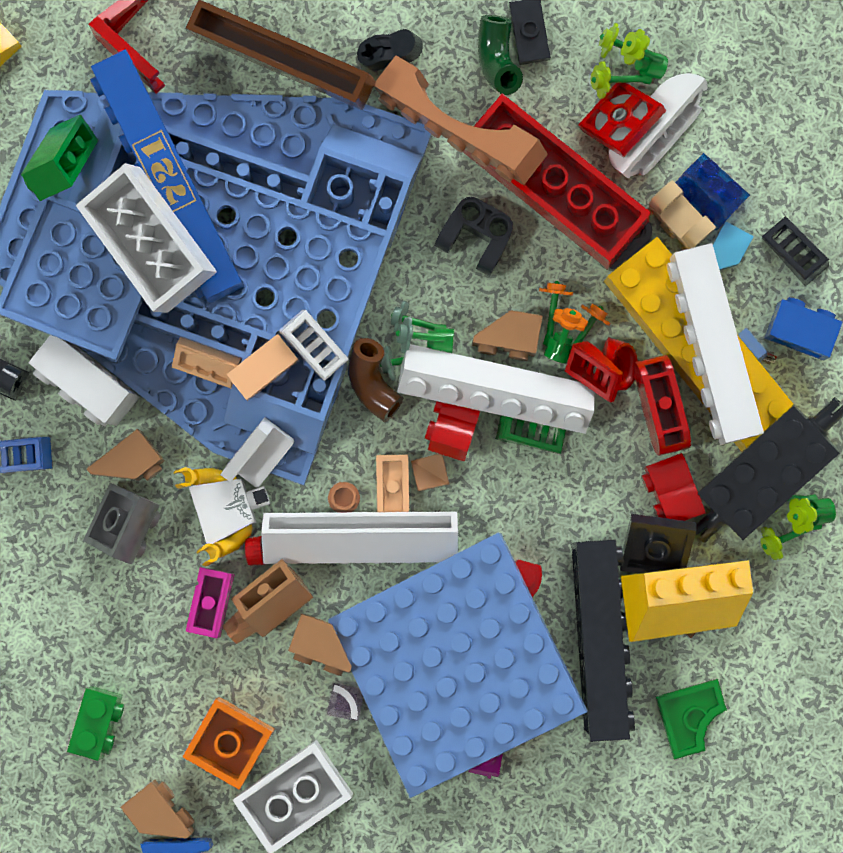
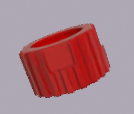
M262 536L245 540V556L247 564L250 566L265 565L263 564Z

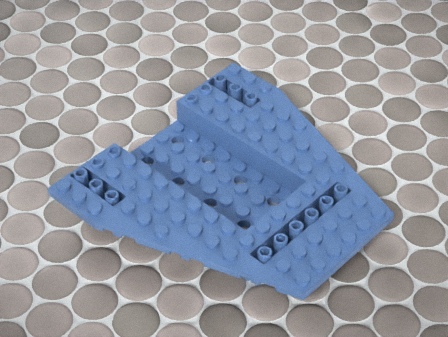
M44 90L0 204V285L3 288L40 202L34 192L27 188L21 174L50 128L81 114L98 139L96 146L72 187L55 194L68 201L78 204L125 163L130 165L138 163L133 152L126 153L118 137L124 134L119 123L113 125L104 109L109 106L105 95L99 97L97 93H85L83 91ZM148 92L245 287L211 304L208 303L205 296L199 299L194 291L168 313L153 312L143 299L118 362L85 348H79L214 454L232 459L263 418L266 417L294 439V444L270 474L305 486L348 365L345 362L329 378L323 381L282 336L279 330L301 310H306L316 322L320 313L330 311L336 316V322L332 327L322 329L348 358L387 248L392 246L431 134L424 128V124L418 122L413 124L404 117L367 104L362 111L333 97H283V95L232 94L231 96L208 93H204V95H183V93L158 92L155 94L154 92ZM224 208H231L236 212V218L230 224H222L218 220V214ZM286 229L293 230L297 234L295 243L290 246H284L279 242L280 233ZM353 251L358 256L356 265L350 268L342 266L339 259L343 252ZM265 289L272 291L275 295L274 302L267 307L260 306L256 300L258 293ZM304 322L292 334L296 338L309 326ZM313 332L301 345L305 348L318 336ZM278 334L299 360L248 401L234 384L230 389L172 368L176 344L180 337L241 358V362H243ZM322 342L310 355L314 358L327 345ZM331 352L319 365L323 368L336 355Z

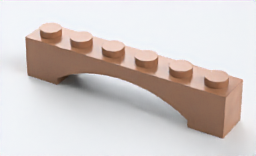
M398 56L393 58L374 85L380 94L378 100L385 107L392 111L396 107L401 110V114L411 123L416 124L419 121L424 124V128L434 137L440 138L442 135L447 138V142L457 151L462 153L464 150L472 153L471 156L476 162L484 167H487L488 164L495 167V171L505 180L511 182L514 179L525 185L548 155L538 138L516 125H513L510 130H489L467 125L448 116L429 100L425 90L429 83L421 71Z

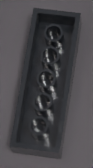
M616 540L571 543L581 694L582 701L588 711L583 714L584 737L590 742L629 740L630 731H635L634 712L628 709L627 698H632L633 690L631 678H627L625 674V665H630L629 645L623 644V632H627L628 629L626 613L621 611L620 599H624L622 582L618 575V566H623L622 546H616Z

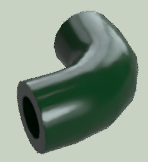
M483 15L481 16L478 34V56L482 73L489 85L500 94L511 95L518 91L523 82L521 69L513 64L510 58L509 41L512 21L502 16Z

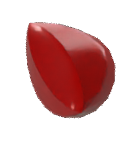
M608 337L602 353L623 373L618 391L627 390L635 380L634 362H638L637 353L629 343ZM602 371L601 376H600V380H601V381H602V378H603V375H604V372H603V371ZM609 377L607 387H609L612 377Z

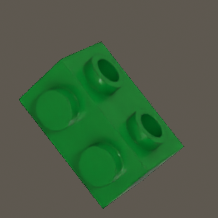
M94 686L85 689L67 752L96 761L103 759L105 754L110 755L115 741V736L111 735L114 723L120 722L125 704L121 703L123 695Z

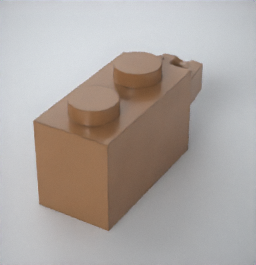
M281 559L231 599L238 611L223 625V628L229 638L236 644L255 632L264 637L314 597L301 577Z

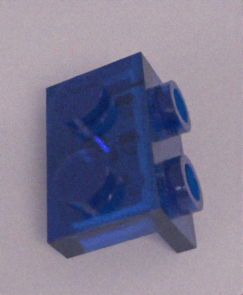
M705 153L675 182L683 190L682 195L702 217L706 215L716 226L715 230H718L750 196L747 191Z

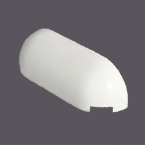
M680 74L669 78L655 90L650 97L663 104L666 112L624 158L609 149L610 162L620 174L627 178L638 173L645 175L659 162L700 114L702 107L699 106L702 92L708 88L706 79L696 74Z

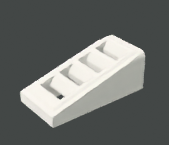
M301 310L279 330L282 336L323 381L349 360L306 310ZM305 322L309 327L295 338L292 333ZM315 332L318 337L304 348L301 343ZM324 342L327 346L313 358L310 353ZM333 352L336 356L322 368L319 363Z

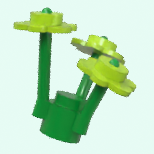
M615 22L613 27H610V29L606 28L600 35L601 57L605 58L612 47L616 46L621 49L620 53L624 56V63L627 65L635 63V69L639 71L640 75L611 76L610 68L606 67L605 61H600L599 65L594 66L590 78L591 86L597 91L599 99H603L606 93L610 91V83L641 82L650 85L652 79L659 80L666 73L668 66L667 56L647 49L650 44V38L645 35L644 30L638 29L636 32H629L624 42L616 39L619 33V24Z
M816 494L807 496L793 495L788 500L790 501V511L787 513V519L792 523L794 531L778 537L771 527H762L761 533L763 537L760 539L764 552L770 555L773 560H780L783 558L781 551L783 549L782 543L813 530L822 529V524L832 523L836 517V509L830 498L818 499Z

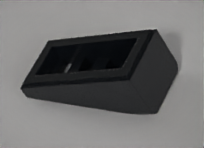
M786 216L762 236V239L804 286H807L829 267V259ZM788 229L791 234L778 244L772 238L779 231L781 232L777 237ZM797 239L799 243L787 253L784 248ZM805 248L808 253L796 262L793 258ZM814 259L816 263L805 271L802 267Z

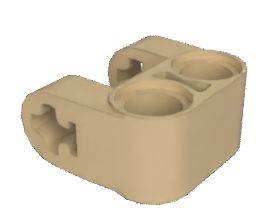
M672 180L651 199L647 210L651 212V216L654 214L660 220V226L672 239L676 238L683 245L681 249L687 250L696 247L716 229V226L706 215L704 217L700 215L682 195L683 190Z

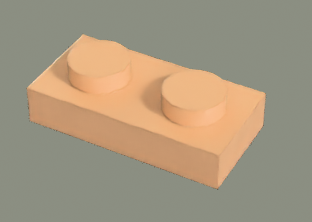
M376 455L377 512H409L408 455Z

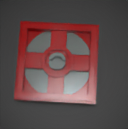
M615 83L610 91L606 93L605 97L593 107L578 126L584 133L624 158L666 112L663 104L628 83Z

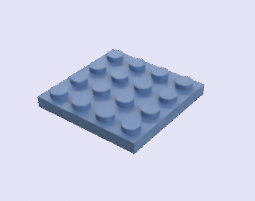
M56 195L48 197L39 202L0 295V315L118 362L143 298L78 210L77 204Z

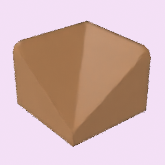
M435 454L411 461L418 492L449 485L443 455Z

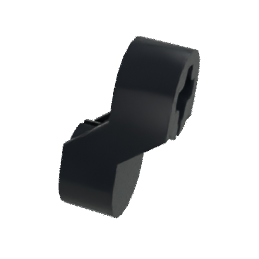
M401 29L392 34L374 35L361 42L357 50V58L367 68L378 71L386 68L395 56L408 63L414 61L422 53L423 42L420 37L407 29Z

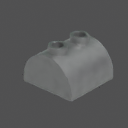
M109 483L83 541L115 559L133 564L135 557L139 558L145 552L146 541L144 538L148 529L154 528L159 521L160 513L157 511L159 504L113 483Z

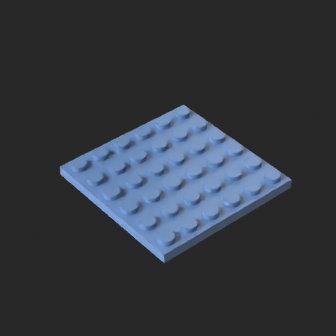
M499 532L328 619L329 623L333 624L352 665L351 671L410 798L588 712L502 534Z

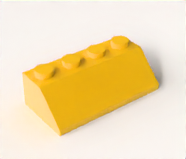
M749 560L621 576L629 642L736 627L753 594Z

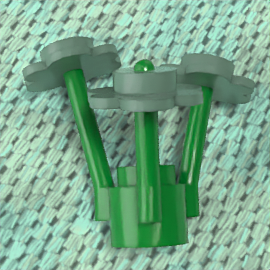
M407 301L402 302L401 308L395 307L391 314V325L395 326L397 343H401L402 353H406L409 350L411 339L427 340V348L448 353L453 352L454 329L446 328L445 324H434L407 316L409 309ZM412 325L429 329L428 333L413 332ZM385 346L386 354H384L380 367H382L384 374L389 373L392 381H396L395 366L402 365L404 357L393 359L391 347Z

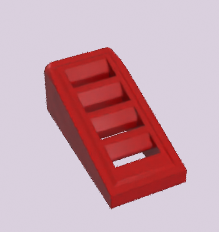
M589 341L573 344L565 372L608 402H614L623 373ZM602 371H603V372H604V375H603V378H602V381H601V380H600V376H601V373H602ZM609 377H612L609 387H607Z

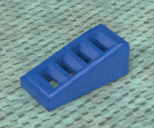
M50 437L0 441L2 464L0 473L52 469ZM21 446H26L27 464H22ZM8 447L13 448L14 465L9 466Z
M203 837L144 840L140 845L142 853H203L209 851L214 844L212 838Z

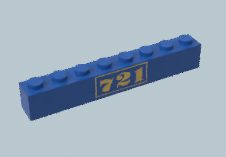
M125 49L92 65L91 68L95 77L90 79L99 97L105 95L109 106L104 109L113 125L119 123L124 134L118 137L126 153H134L138 161L134 166L141 167L217 271V273L195 290L198 298L200 299L205 296L208 303L211 304L245 287L127 50Z

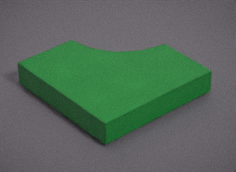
M718 679L655 696L673 759L705 751L704 737L708 725L717 715L727 711Z

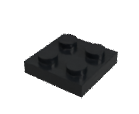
M631 514L623 546V566H620V571L640 574L687 568L696 534V522Z

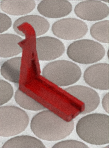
M117 0L97 15L88 25L95 38L111 54L115 55L126 49L143 83L157 94L165 87L164 82L157 77L160 74L159 71L118 35L148 0Z

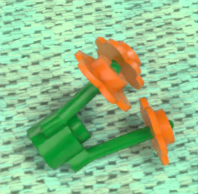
M559 281L554 283L547 282V288H539L541 292L552 293L547 331L542 343L547 346L544 356L556 362L567 364L573 344L584 340L597 319L608 326L611 323L605 319L608 313L603 310L604 308L601 305L596 306L592 303L590 308L583 304L580 306L591 314L588 321L582 317L581 313L574 309H557L559 294L572 296L574 292L565 291L566 285L560 284ZM555 322H558L563 327L562 332L556 331L553 336ZM576 329L581 331L572 343L573 337L568 335L570 330Z

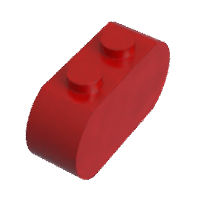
M668 355L634 362L635 382L655 453L657 456L689 449L691 447L690 430L674 369Z

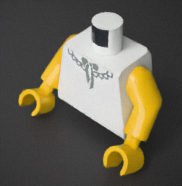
M184 467L175 470L173 473H182L185 477L184 483L176 484L175 486L178 489L191 486L189 490L207 543L198 549L196 553L206 551L209 554L210 560L202 564L206 567L218 558L239 550L245 540L252 534V525L257 523L253 510L269 505L270 500L265 486L247 491L242 479H237L235 476L229 482L220 474L223 470L216 468L192 470Z

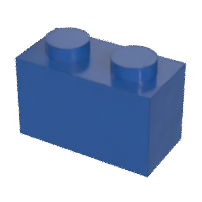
M788 297L787 300L782 299L775 307L764 339L823 361L830 358L843 321L835 319L836 315L830 311L817 309L816 312L805 308L806 303L795 298Z

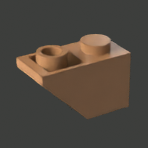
M511 310L474 335L472 346L478 347L477 352L487 355H496L498 347L504 348V352H509V358L528 361V356L534 357L536 355L543 316Z
M301 614L288 651L295 653L293 659L311 665L313 660L325 664L323 670L342 676L343 671L350 673L352 665L333 624Z
M156 779L120 807L139 833L188 838L195 831L191 826L195 823L192 816L184 807L176 813L174 812L172 807L175 804L171 799L175 796L165 782L159 784Z

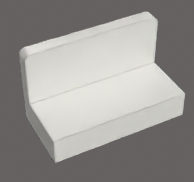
M264 417L220 475L231 482L239 474L257 488L294 444V439Z

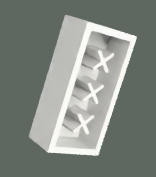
M125 163L76 205L153 312L168 313L217 273L216 269L141 167Z

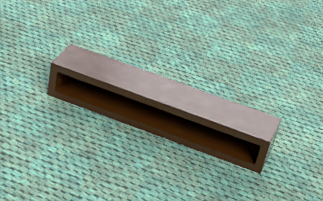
M202 0L197 1L186 26V29L198 39L362 111L376 83L369 73Z

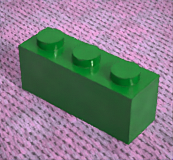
M81 114L50 128L21 174L25 185L30 191L34 192L39 201L72 187L98 142L97 137Z

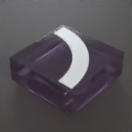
M333 683L327 715L359 721L363 702L360 688Z

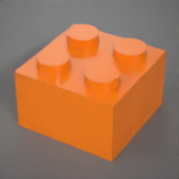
M218 697L214 700L182 757L240 790L275 728L225 699Z

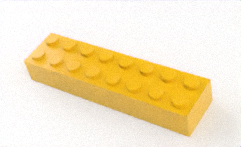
M656 237L610 273L604 280V283L663 355H668L673 368L704 405L701 396V389L705 388L702 376L696 375L692 358L696 357L693 344L688 345L684 334V326L687 325L684 313H679L675 295L679 294L676 281L671 282L667 271V263H670L672 254L661 240ZM738 336L762 428L765 431L793 403ZM710 407L706 408L712 415ZM758 436L734 443L742 452Z

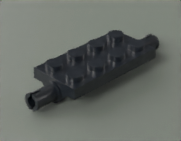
M834 397L814 417L812 415L806 416L793 404L763 434L758 436L698 492V495L711 508V511L696 524V536L703 529L707 528L698 539L706 543L722 526L727 525L744 540L837 457L840 451L827 437L829 435L827 431L843 417V405L836 412L832 413L840 406L841 402Z

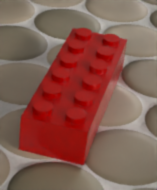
M502 93L474 127L489 130H510L513 125H516L538 138L548 155L525 185L514 179L511 182L505 180L495 171L496 168L490 164L487 167L480 165L472 158V153L464 150L463 153L606 269H609L649 222L651 212Z

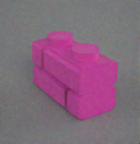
M204 567L199 568L197 577L199 583L195 586L185 632L212 638L221 637L235 574Z

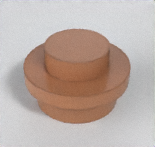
M339 482L330 489L328 502L330 507L337 513L353 512L359 505L360 494L353 484Z

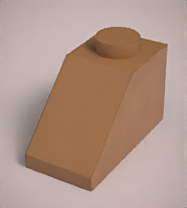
M136 429L89 466L87 471L95 476L138 481L145 478L149 481L162 471L160 464L165 460L144 433Z

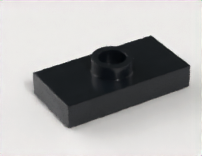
M541 0L509 2L519 65L550 60L551 56Z

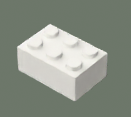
M52 335L47 338L28 362L36 369L33 374L47 385L58 386L61 389L58 394L70 404L86 408L83 414L97 425L101 424L105 427L107 424L117 426L141 397L78 346Z
M315 740L236 795L233 802L266 851L274 853L350 800L353 792L319 742Z

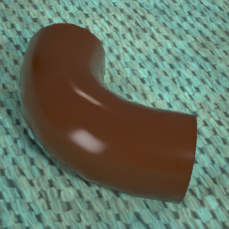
M360 338L354 343L349 355L348 376L350 384L359 401L381 421L387 422L400 408L404 398L393 390L381 376L379 368L384 357L383 347L373 339Z

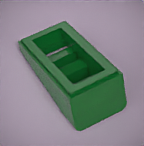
M501 415L496 440L561 454L566 429L558 428L556 441L554 432L552 444H548L546 440L550 426H542L540 438L537 441L534 440L537 423H529L525 438L521 437L525 420L517 419L514 434H510L513 418Z

